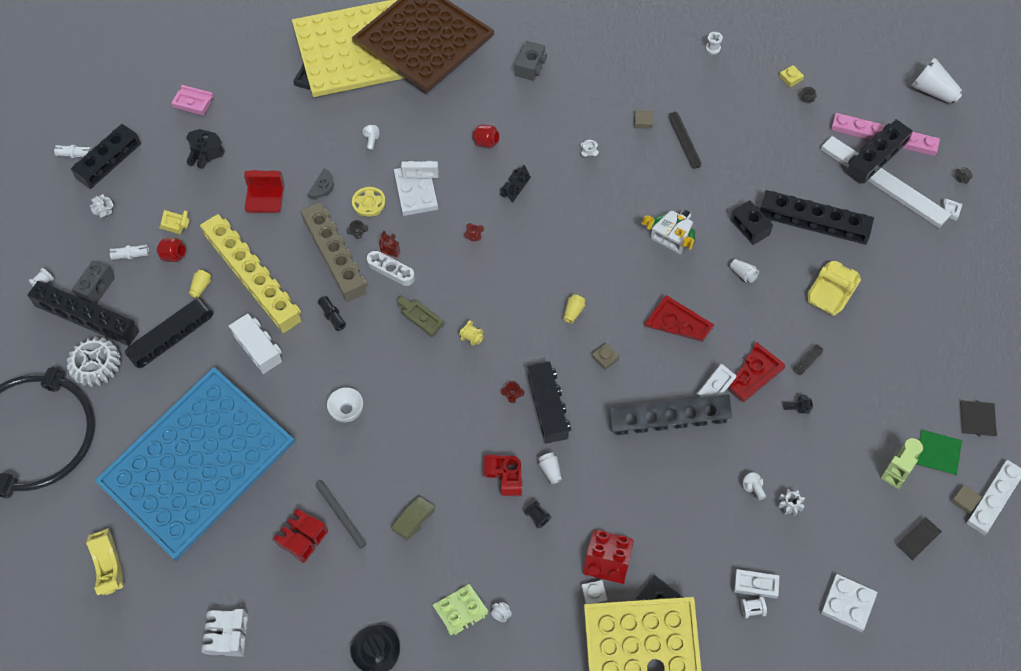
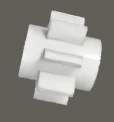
M102 194L91 199L93 204L90 207L94 215H100V218H103L113 213L111 208L114 205L109 197H104Z
M787 489L786 496L784 494L780 495L779 500L782 502L778 507L783 508L785 515L789 513L796 516L798 510L803 511L804 505L801 503L804 502L805 497H801L798 494V490L791 492Z

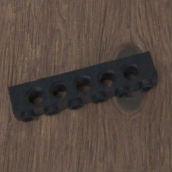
M769 190L765 191L760 208L762 214L771 221L864 245L867 244L874 221V217Z
M37 281L27 294L35 307L126 346H130L139 333L133 320L41 281Z
M729 394L608 408L611 432H616V435L628 434V430L636 429V433L648 432V428L656 427V431L668 430L669 425H675L676 429L687 428V423H695V427L705 426L707 421L714 420L715 424L727 423V419L732 418ZM708 405L714 409L712 416H708L705 413V408ZM688 407L694 410V417L691 419L685 414ZM667 410H672L675 414V418L672 421L666 418ZM648 412H652L655 415L653 423H649L646 420ZM628 414L635 416L636 421L634 425L627 424L626 416Z

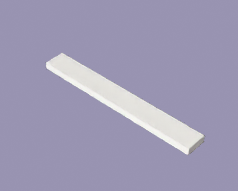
M833 136L821 147V151L847 168L849 167L848 162L853 155L857 156L859 154ZM882 168L868 180V182L939 229L951 216V213Z

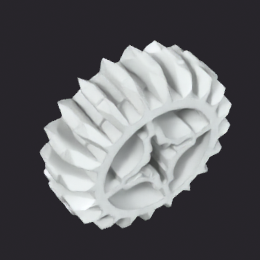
M95 336L92 341L87 337V342L80 341V346H74L75 351L69 352L70 357L67 358V369L70 376L78 384L81 383L83 386L89 385L92 388L95 383L101 386L103 381L108 383L109 377L114 378L113 372H119L117 366L121 365L119 360L121 355L117 347L110 340L107 341L103 337L99 340Z

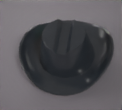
M373 625L363 629L353 639L350 647L351 658L354 664L362 671H389L396 664L400 654L399 638L395 631L386 625Z

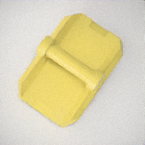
M837 261L828 262L822 268L818 278L808 292V303L833 316L843 310L860 283L859 273L853 269H848Z

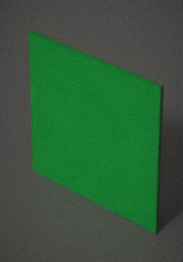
M921 430L920 442L923 445V450L918 456L916 464L957 475L962 440Z

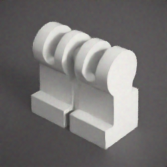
M245 610L208 611L206 619L215 622L206 623L204 629L214 633L203 635V641L212 644L202 645L201 652L207 655L244 657L246 637L243 634L247 632L249 616ZM223 631L222 635L216 634V632Z

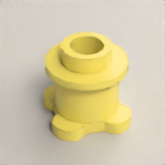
M469 320L465 327L461 329L459 335H461L460 340L464 341L466 339L474 346L482 342L484 338L483 329H477L472 325L473 322Z

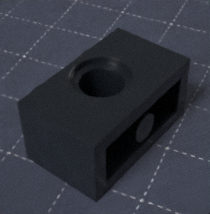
M750 200L732 210L730 221L752 245H755L771 234L773 227L771 220L765 217L759 207Z

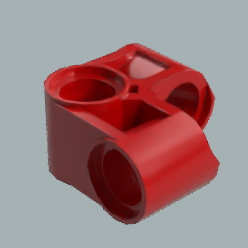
M485 455L483 457L482 477L500 478L501 496H522L520 459L516 456ZM510 465L517 466V469L511 471L507 469V467Z

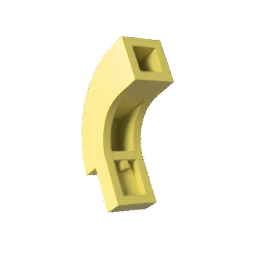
M109 528L88 535L86 544L95 565L96 583L94 589L97 596L100 594L108 595L123 588L122 568Z

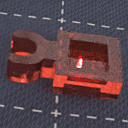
M383 230L379 246L381 253L398 258L400 247L399 242L395 240V234L392 233L391 236H388L386 231Z

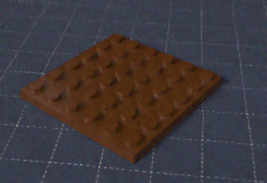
M397 0L352 37V41L428 93L494 35V30L449 0Z

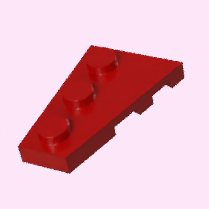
M667 295L644 324L648 328L701 342L706 339L714 328L713 323Z
M756 342L751 354L747 356L743 367L738 371L737 377L730 384L729 391L739 400L745 402L783 371L785 364Z

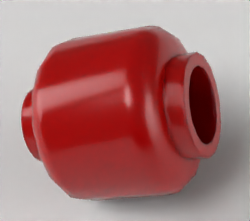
M480 124L473 131V140L479 147L493 148L499 142L500 134L495 126Z
M164 238L157 246V253L162 261L179 262L185 256L186 248L180 239Z

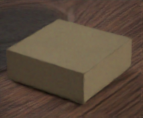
M635 110V128H652L653 111Z
M963 485L951 502L970 514L982 496L966 485Z

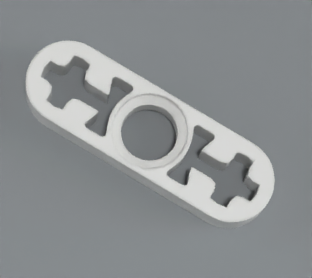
M372 251L367 255L368 266L374 271L404 286H409L415 281L412 268L379 251ZM394 265L396 269L389 272L386 270V267Z

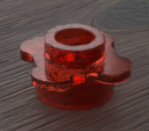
M472 223L466 225L467 231L464 233V237L470 241H479L482 238L481 233L484 231V227L482 225H473Z
M512 381L505 388L501 389V394L508 398L509 403H515L517 398L524 396V390L520 389V386Z

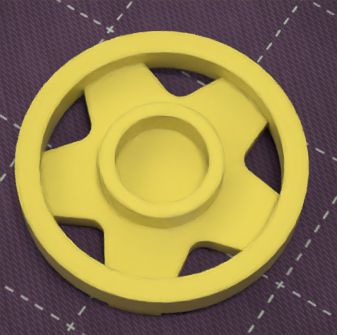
M375 187L361 188L352 197L353 209L360 216H377L386 204L383 192Z

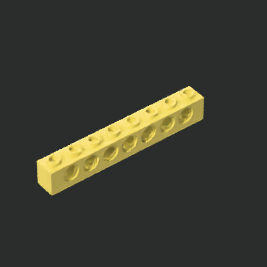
M217 214L200 224L203 235L282 334L302 322L299 315L301 311L298 306L291 304L289 295L285 291L282 292L280 290L281 287L276 279L272 280L269 277L271 275L265 266H260L258 257L250 253L251 250L245 242L242 243L240 241L241 238L237 231L230 229L231 225L226 218L222 219Z

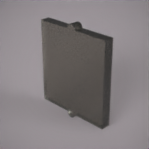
M976 400V402L960 401L962 433L975 434L978 437L981 435L997 436L995 403H985Z

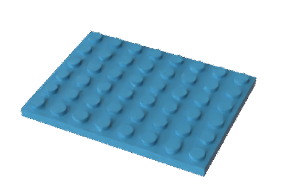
M213 367L95 481L177 561L296 441Z

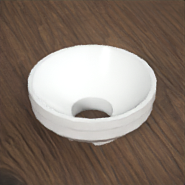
M340 388L329 396L327 409L336 421L351 422L361 414L363 399L361 394L355 389ZM345 405L352 407V411L348 414L341 412L342 407Z

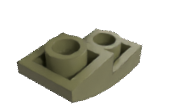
M419 496L400 515L391 530L406 540L410 539L421 529V523L435 512V506Z

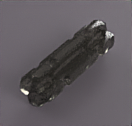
M815 344L811 348L812 350H809L800 362L794 366L793 371L797 375H802L816 358L822 354V347Z

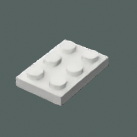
M394 169L403 216L438 210L432 178H403L402 169Z

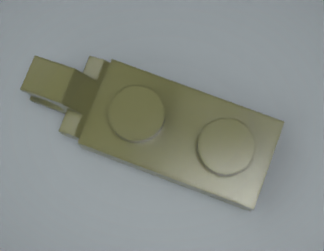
M403 296L397 300V306L402 310L401 313L404 317L430 337H433L445 325L441 318L417 300L409 302Z

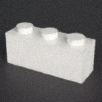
M246 314L229 325L234 338L262 374L282 362L280 348L277 344L273 345L270 342L272 340L266 331L262 332L260 329L261 325L256 318L252 319L249 314Z

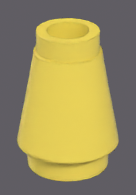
M197 270L193 275L188 294L194 298H199L210 284L211 275L203 270Z
M572 294L568 298L563 320L573 324L586 306V300L579 295Z

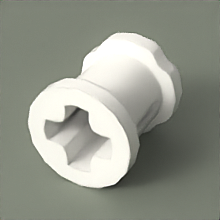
M719 32L709 33L706 51L709 54H718L720 52V43L723 39L722 34Z
M41 268L40 273L33 279H29L28 282L34 286L37 281L47 284L50 281H54V278L44 268Z
M764 597L749 601L741 599V611L744 619L754 615L766 616L767 608Z

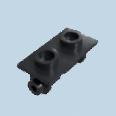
M525 165L515 169L508 179L510 182H506L503 188L500 189V195L504 198L508 196L511 202L515 201L531 178Z

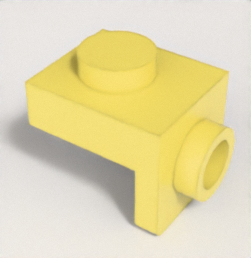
M164 210L159 229L181 235L183 228L187 229L189 224V218H187L188 211L184 210L183 214L180 215Z

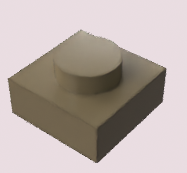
M606 343L592 354V358L606 370L619 360V355Z

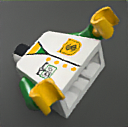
M682 210L680 214L669 211L666 215L663 214L656 218L646 215L641 225H647L648 230L652 228V240L679 254L683 252L685 246L692 250L696 242L695 230L692 228L693 222L689 220L691 213L687 210Z

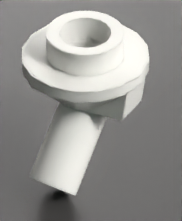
M368 125L363 128L362 134L365 138H368L366 149L373 150L375 139L379 137V128L376 125Z
M755 472L747 474L743 479V488L748 492H755L759 500L766 498L762 488L763 479Z

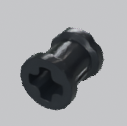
M538 501L529 505L524 512L526 516L531 517L536 523L535 526L539 529L545 526L551 519V515L545 513Z

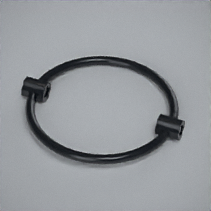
M48 368L46 374L24 375L0 384V393L16 385L29 382H41L42 388L51 392L58 391L60 386L67 389L76 396L85 411L87 426L83 444L70 463L59 472L45 479L30 483H17V477L4 472L0 473L1 498H10L13 491L36 490L63 479L80 464L91 446L95 430L94 413L91 404L78 387L64 379L66 374L58 368Z

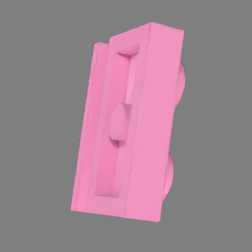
M181 85V90L177 92L171 104L173 108L204 116L214 95L212 92Z

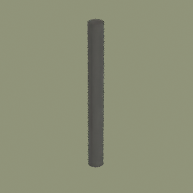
M322 481L318 482L316 487L358 547L360 549L364 548L367 543Z

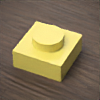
M792 65L781 71L779 77L790 88L803 81L804 75Z

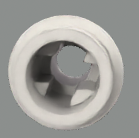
M734 259L730 265V268L745 282L752 283L758 277L759 270L754 265L738 259Z
M553 452L539 458V466L550 483L560 482L562 478L557 456Z

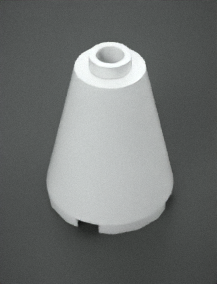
M936 58L932 59L911 85L915 89L948 103L952 101L956 103L962 96L960 93L962 89Z

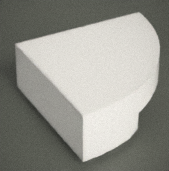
M944 199L942 207L951 213L950 219L957 221L963 204Z

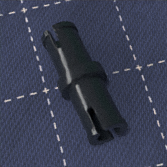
M327 296L320 298L318 304L324 311L325 318L330 320L336 331L343 330L346 327V323L339 315L338 308L333 306Z

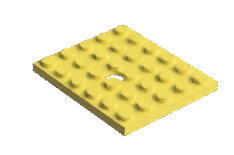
M694 597L584 604L589 671H647V665L653 659H658L663 663L664 671H701Z

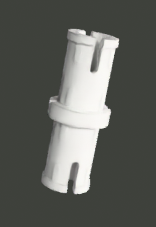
M56 145L54 152L55 156H67L76 159V157H84L92 150V147Z
M148 244L141 246L127 245L123 248L110 249L111 260L126 258L132 260L134 257L149 256Z

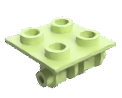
M470 584L433 604L434 609L447 627L446 629L450 636L453 634L456 636L457 633L464 630L463 626L468 629V623L473 626L474 622L485 619V615L488 614L487 608Z

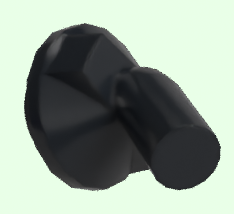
M802 395L798 397V402H784L783 407L784 410H799L801 414H810L811 409H813V402L807 395Z

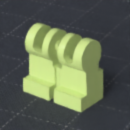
M915 438L906 440L881 479L899 489L917 463V458L923 450L922 443Z

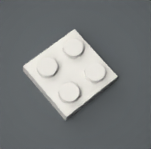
M836 574L821 614L863 632L878 592Z

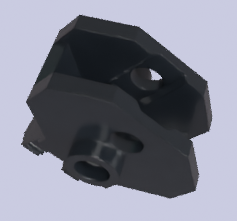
M198 129L189 132L186 137L191 150L187 158L189 166H193L198 159L197 167L202 169L206 162L210 163L212 159L222 157L225 152L220 138L214 132Z

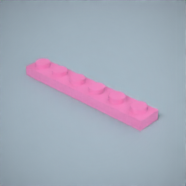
M836 113L831 130L872 140L877 133L880 134L886 125ZM913 132L910 141L903 148L936 156L940 138Z

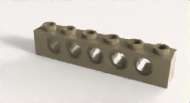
M321 202L300 210L303 221L345 302L347 303L366 295L365 287L368 286L364 276L360 277L358 273L360 269L357 263L352 262L351 258L353 257L349 248L345 249V241L341 234H337L336 231L338 229L335 222L330 221L329 218L331 216L327 207L323 208Z

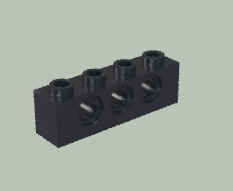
M897 119L891 124L888 123L880 134L877 133L872 138L869 145L865 144L857 156L853 155L850 158L847 172L865 184L910 141L913 130Z
M123 124L119 125L70 168L75 178L89 189H92L141 145L137 133Z

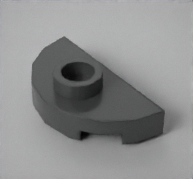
M325 168L323 169L307 194L309 199H317V197L328 196L331 193L334 181L330 171Z

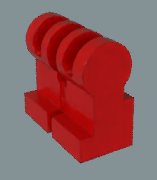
M295 509L293 515L298 520L295 521L288 518L286 522L293 530L300 533L295 534L291 529L282 526L280 531L285 537L276 534L272 540L304 564L315 550L314 545L318 546L329 531L323 522L299 509Z

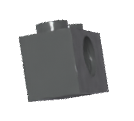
M526 40L515 63V76L534 81L536 76L540 75L542 63H545L547 59L545 45Z
M92 260L71 290L76 297L96 305L115 278L108 266Z

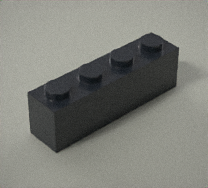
M550 361L527 366V376L545 444L568 439L571 424L569 419H565L564 414L567 411L565 403L560 400V396H562L561 387L556 385L555 379H557L556 369L551 367Z

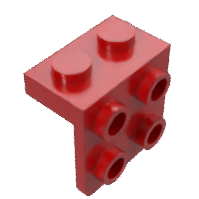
M245 171L244 178L248 187L245 211L247 213H279L281 211L284 191L281 171Z
M594 530L587 551L583 574L624 584L634 540L626 536Z

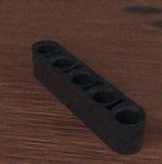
M197 298L132 343L125 350V355L136 368H143L209 321L213 316V311L201 298Z

